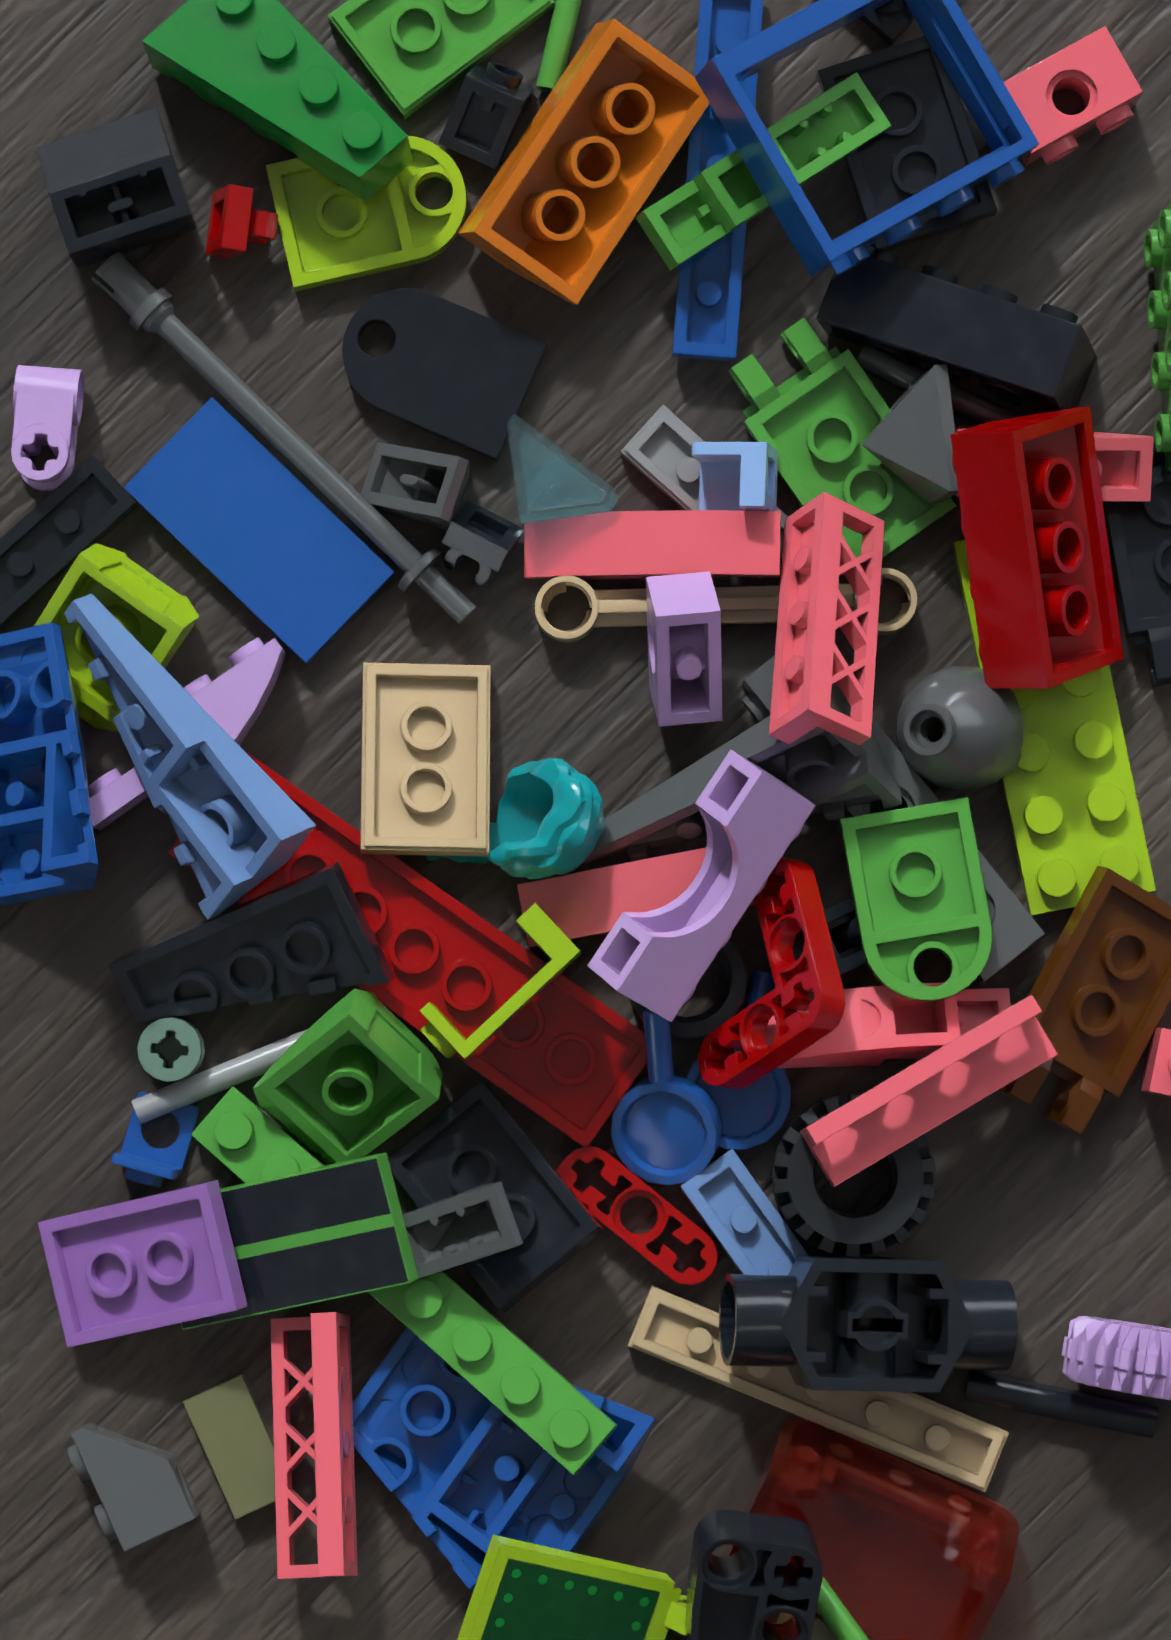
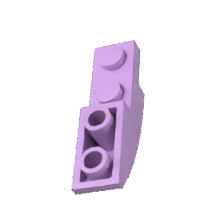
M256 638L242 646L228 658V661L233 666L231 669L213 681L205 674L185 686L184 689L240 745L261 714L276 684L286 653L275 638L265 645L260 638ZM135 767L124 775H121L118 769L115 768L88 786L92 826L101 831L149 797ZM164 807L159 808L161 812L167 815Z

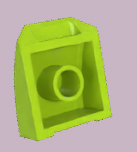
M95 543L79 553L34 626L51 622L60 625L79 717L94 728L119 732L113 718L120 713V710L106 680L95 681L88 664L96 658L79 622L68 623L64 614L71 602L80 597L93 594L164 669L200 616L187 596L177 593L129 559L125 552Z

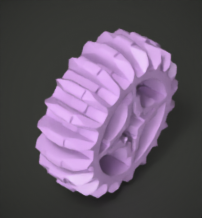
M1079 1316L1070 1321L1068 1337L1064 1336L1061 1355L1065 1356L1062 1373L1070 1380L1102 1389L1171 1400V1328L1089 1316Z

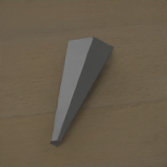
M833 684L830 708L850 717L851 706L844 694ZM770 716L605 818L604 831L594 849L584 862L574 870L576 872L590 870L592 861L628 854L632 862L650 858L652 848L685 842L688 851L707 847L706 826L695 802L730 749L781 780L816 806L810 815L823 812L826 821L844 818L846 807L881 800L884 809L902 804L901 790L873 731H871V738L861 745H857L816 727L793 743L787 744L769 735Z

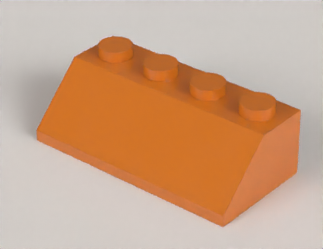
M616 19L596 23L457 234L510 271L573 305H577L709 105V101L693 75Z

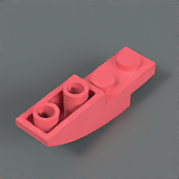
M940 982V983H923V984H924V985H927V986L935 987V986H940V985L944 984L945 982ZM884 986L844 989L845 1009L839 1025L832 1032L777 1068L879 1066L885 1059L924 1058L1011 1006L1009 988L964 989L952 997L932 1002L909 1000L894 994ZM797 1010L799 1013L809 1014V1011H808V1010H807V1011H799V1010ZM774 1016L769 1020L765 1033L768 1047L773 1043L777 1029Z

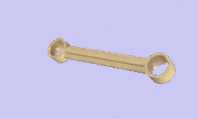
M882 568L881 585H883V579L893 580L901 585L908 597V602L902 603L901 611L895 619L889 622L878 623V635H889L903 629L911 620L917 607V593L912 581L905 574L895 569ZM558 576L546 582L539 590L535 600L536 620L540 629L548 637L565 643L575 642L584 638L594 627L647 626L646 588L593 590L587 582L578 577ZM850 583L839 584L838 588L852 612L857 610L858 596ZM780 585L714 587L721 610V624L777 623ZM566 586L576 587L585 593L592 609L586 610L585 618L578 627L567 631L558 630L550 625L544 612H548L549 603L556 595L566 592Z

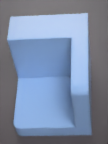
M692 442L691 455L700 461L699 510L776 511L778 451L769 443Z

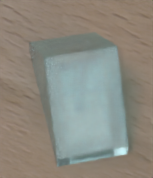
M516 414L512 416L507 423L521 524L610 512L618 502L615 488Z

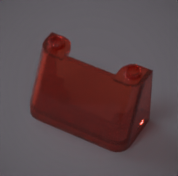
M800 1418L786 1420L782 1425L744 1512L794 1518L806 1523L812 1529L817 1540L823 1567V1577L863 1632L879 1640H979L1010 1581L1019 1534L1017 1520L1012 1513L1000 1504L839 1432ZM730 1544L724 1557L735 1554L740 1548Z

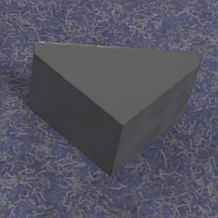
M377 442L360 495L376 509L447 531L451 521L460 510L471 476L470 464L468 460L458 456Z

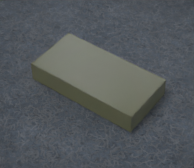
M244 1374L184 1400L183 1404L234 1518L238 1519L275 1502L274 1442Z

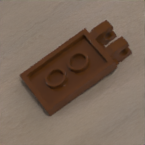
M1102 866L1096 867L1028 995H1033L1042 1010L1035 1017L1058 1055L998 1091L1012 1099H1019L1030 1105L1049 1071L1053 1072L1066 1081L1056 1087L1043 1117L1062 1128L1071 1129L1079 1134H1082L1105 1093L1120 1097L1171 1001V906L1113 870Z

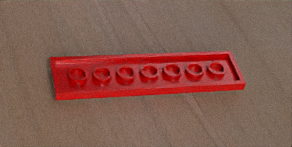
M246 752L316 826L286 864L237 902L242 904L328 865L339 862L394 974L392 980L386 984L367 986L365 983L355 986L361 990L375 993L378 1000L386 1008L421 1032V1029L429 1021L420 1010L428 1002H431L467 1039L547 964L394 855L360 854V831ZM179 838L168 852L176 859L177 857L173 849L181 844ZM186 865L191 870H193L191 865ZM559 974L469 1060L464 1059L458 1052L454 1054V1056L586 1149L647 1063L645 1033L562 974Z

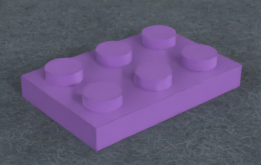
M218 1180L38 1222L67 1348L236 1311L248 1306Z

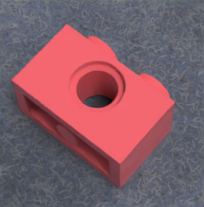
M1106 26L1004 81L1006 88L1039 142V145L1022 159L1025 166L1041 157L1046 165L1052 164L1079 147L1076 138L1097 127L1101 135H1104L1125 124L1134 117L1131 108L1137 104L1143 93ZM1060 89H1072L1082 97L1085 110L1076 115L1064 114L1055 107L1052 94Z

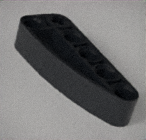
M716 1510L707 1514L698 1523L693 1537L687 1582L686 1640H811L823 1579L822 1562L817 1540L812 1529L803 1521L788 1517L734 1510ZM731 1544L740 1548L735 1554L728 1557H718L712 1554L717 1547ZM785 1612L793 1615L782 1624L766 1622L771 1615Z

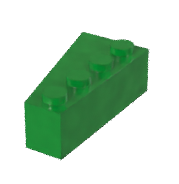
M188 0L142 40L152 68L170 79L173 77L195 91L198 97L217 109L220 106L247 123L252 131L268 141L272 139L296 154L299 160L366 202L414 161L408 135L278 0Z

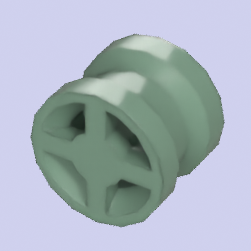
M173 1017L159 1019L149 1024L141 1034L137 1046L138 1058L144 1070L152 1077L166 1082L180 1081L194 1075L202 1066L206 1054L205 1040L199 1029L189 1021Z

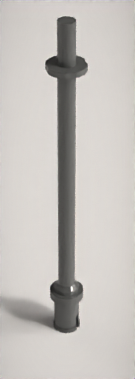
M121 252L113 254L95 272L96 275L92 277V282L103 289L131 317L129 324L138 333L143 331L147 333L156 332L401 568L405 574L401 578L398 587L403 592L407 593L417 584L458 625H461L475 611L477 606L435 567L443 553L436 547L424 554L418 551L174 315V307L171 303L173 300L172 294L164 287L157 290L125 259Z

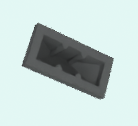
M947 364L934 365L914 378L862 444L864 448L929 504L941 503L958 493L956 473L952 465L953 451L950 434L955 433Z
M501 1181L478 1186L403 1214L419 1278L523 1244Z

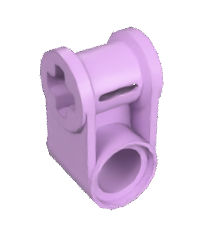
M18 365L16 369L13 391L14 426L11 455L12 461L24 482L33 489L43 492L54 491L73 474L78 426L81 422L84 400L83 370ZM49 445L57 460H47L45 470L38 471L32 460L29 459V456H39L42 446Z

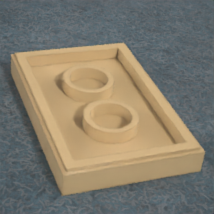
M363 662L360 854L488 857L490 828L491 665Z

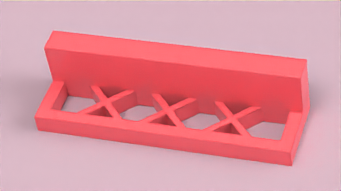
M826 492L821 493L785 518L769 735L787 744H791L811 730L819 727L852 743L861 745L871 738L885 521ZM843 526L862 534L861 556L856 558L842 535ZM843 574L858 596L857 610L853 612L838 588L839 576ZM841 628L854 650V664L848 666L835 644V630ZM835 683L838 684L851 706L850 717L830 708L831 689Z
M1033 995L1022 999L800 1130L802 1137L831 1186L839 1185L1058 1055L1035 1017L1042 1010Z
M338 1312L311 1313V1317L270 1319L278 1579L358 1576L350 1316ZM311 1331L312 1368L305 1375L288 1359V1332ZM289 1373L298 1381L297 1385L290 1392ZM306 1389L313 1395L314 1433L308 1439L302 1436L290 1424V1407ZM291 1438L300 1446L292 1457ZM308 1454L315 1460L316 1498L310 1505L292 1489V1472ZM293 1503L302 1511L301 1515L294 1522ZM311 1520L317 1526L318 1564L294 1565V1537Z

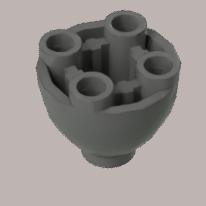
M951 666L925 676L905 696L897 715L896 740L902 755L923 781L945 791L976 792L997 783L1005 774L1012 772L1018 766L1021 759V746L1023 744V715L1016 696L1011 689L989 688L984 680L983 669L977 666ZM942 721L944 725L943 736L941 729H938L937 722Z

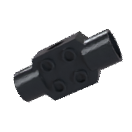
M799 1255L788 1275L727 1274L721 1290L719 1342L724 1364L726 1366L787 1367L795 1384L810 1390L940 1393L952 1370H1009L1014 1360L1017 1345V1304L1013 1287L1009 1281L952 1279L943 1261L929 1258Z

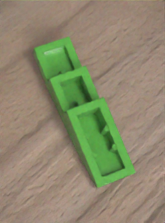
M856 72L768 127L767 130L801 187L892 125ZM735 150L699 173L690 182L642 211L636 217V220L669 270L672 271L768 209L770 205L739 152Z

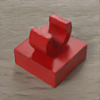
M228 184L212 193L205 256L229 260L246 252L247 243L265 245L267 240H276L278 214L251 210L253 188Z

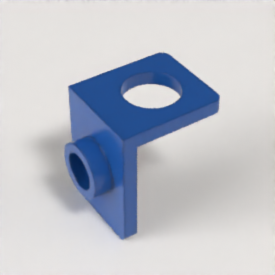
M140 1092L136 1098L144 1096L148 1092ZM189 1104L170 1112L176 1117L180 1131L177 1140L167 1148H155L145 1140L142 1132L143 1124L139 1122L133 1108L121 1152L113 1153L111 1163L127 1167L124 1178L161 1188L164 1178L172 1180L181 1178L192 1140L191 1133L195 1129L199 1115L198 1107Z

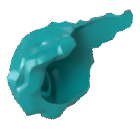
M546 758L539 761H529L513 768L507 775L504 795L500 798L497 809L496 822H490L488 857L426 855V857L430 861H436L438 858L445 857L459 865L465 862L485 864L490 861L500 866L510 876L526 877L528 879H542L552 877L554 874L564 875L573 871L584 862L602 835L605 827L603 800L596 785L586 775L576 771L563 759Z

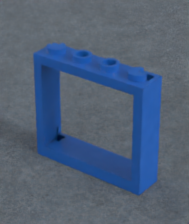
M819 0L714 56L695 76L699 86L811 277L831 266L836 275L850 270L870 257L866 249L868 245L883 237L889 246L902 241L923 227L918 219L920 216L935 208L941 217L954 212L975 197L970 189L987 179L993 188L1011 180L1025 170L1020 160L1039 145L956 0L904 1L992 152L834 240H831L740 82L891 0Z

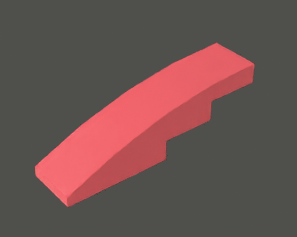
M669 510L525 514L524 579H553L558 576L568 575L582 580L646 581V577L709 571L712 579L714 577L779 578L781 511Z
M706 848L517 884L522 915L536 903L570 940L607 934L622 912H648L656 910L679 897L698 874L705 857ZM754 899L749 906L756 905ZM526 934L528 947H537L535 942Z

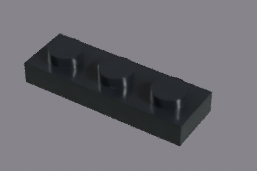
M94 455L0 539V629L74 563L79 553L97 543L138 506L136 501Z

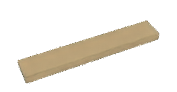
M653 1285L650 1288L628 1342L629 1347L983 1492H986L1009 1434L1007 1430L914 1392L810 1390L796 1385L787 1367L726 1366L720 1350L719 1312Z

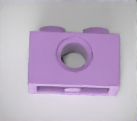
M710 571L646 577L649 688L659 727L723 721L721 610Z

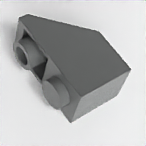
M91 1423L83 1425L70 1433L75 1445L68 1447L67 1451L74 1470L82 1483L92 1480L102 1502L94 1507L99 1525L109 1542L119 1539L124 1552L195 1519L201 1513L173 1453Z

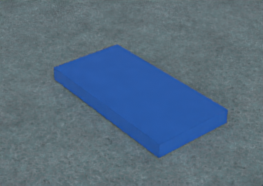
M213 397L199 409L124 487L147 512L307 665L395 575V572Z

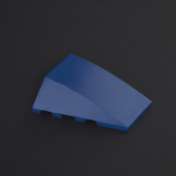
M52 622L0 634V906L93 889L99 866L91 820L86 759L76 696L60 625Z
M406 1327L353 1402L355 1449L389 1491L393 1492L410 1512L412 1519L428 1538H431L452 1564V1569L468 1589L474 1591L492 1535L574 1553L630 1474L657 1419L574 1386L611 1418L618 1427L577 1475H573Z

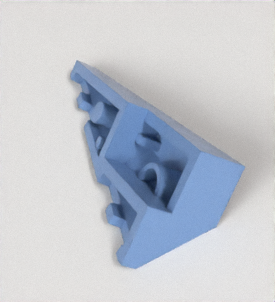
M93 594L75 599L64 614L68 623L79 622L96 658L88 664L95 681L106 680L120 710V713L113 718L153 807L165 808L181 842L179 846L173 849L180 866H192L206 898L198 903L202 913L207 920L216 917L286 864L312 832L316 824Z

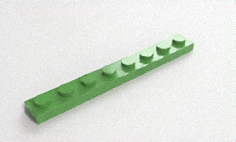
M234 1086L231 1087L191 1133L197 1141L245 1183L325 1166ZM445 1271L419 1278L411 1283L368 1292L571 1474L577 1475L617 1429L618 1425Z

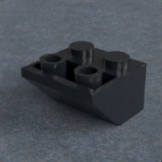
M157 107L37 147L48 193L68 253L77 268L107 259L116 252L125 253L197 229Z

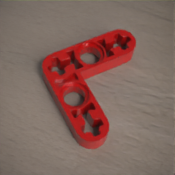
M780 858L768 876L766 885L754 897L776 988L712 1030L704 1038L699 1051L698 1064L703 1080L709 1085L738 1090L750 1086L832 1032L839 1025L845 1009L844 989L816 877L812 868L806 862ZM802 929L805 943L803 952L796 961L793 955V946L797 933ZM797 1010H799V1011H807V1010H808V1011H809V1014L799 1013ZM774 1016L777 1029L775 1039L768 1047L765 1033L769 1020ZM734 1049L744 1050V1052L736 1051L734 1053Z
M588 1146L587 1149L584 1147L576 1148L558 1166L556 1171L590 1214L601 1221L670 1279L680 1284L693 1285L703 1282L712 1274L717 1264L718 1253L715 1243L710 1236L607 1151L597 1146ZM595 1157L601 1159L605 1165L600 1174L614 1187L620 1175L632 1183L630 1187L624 1189L616 1196L608 1214L596 1206L597 1203L606 1198L602 1192L591 1185L582 1192L573 1185L578 1175L572 1169V1166L578 1159L585 1163L591 1162ZM635 1196L650 1199L658 1212L654 1227L648 1232L641 1234L628 1231L620 1220V1209L629 1198ZM669 1216L674 1217L681 1223L680 1227L671 1232L677 1239L688 1245L696 1238L704 1244L699 1254L706 1262L699 1271L691 1266L685 1268L682 1273L676 1270L673 1265L677 1260V1255L664 1243H662L658 1254H654L646 1247L648 1243L652 1242L662 1233Z

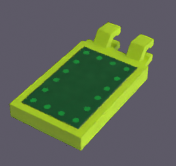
M492 1535L457 1640H665L669 1628L686 1636L687 1596L681 1595L682 1590L674 1587L675 1582L666 1573Z

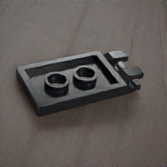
M1154 440L1151 500L1103 501L1108 542L1126 638L1133 637L1134 646L1146 644V657L1152 687L1171 684V471L1166 470L1165 452H1157Z

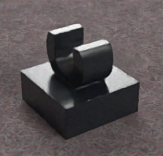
M468 500L451 521L442 540L443 544L451 547L445 556L444 565L447 569L452 570L462 555L478 561L480 570L475 577L474 583L481 586L489 579L494 570L499 572L515 550L524 528Z

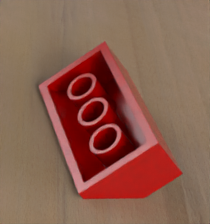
M1077 407L990 421L950 434L953 451L952 465L956 473L962 516L961 529L965 537L970 573V593L974 601L979 637V657L983 666L984 680L988 687L1049 689L1124 659L1090 407Z

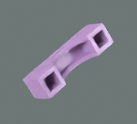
M731 749L695 802L703 817L707 832L705 857L695 879L679 897L661 908L648 912H622L587 965L616 991L670 1022L673 1021L683 1004L691 998L697 983L719 950L729 941L732 930L754 897L764 888L768 876L790 843L800 834L804 822L816 806L784 782Z

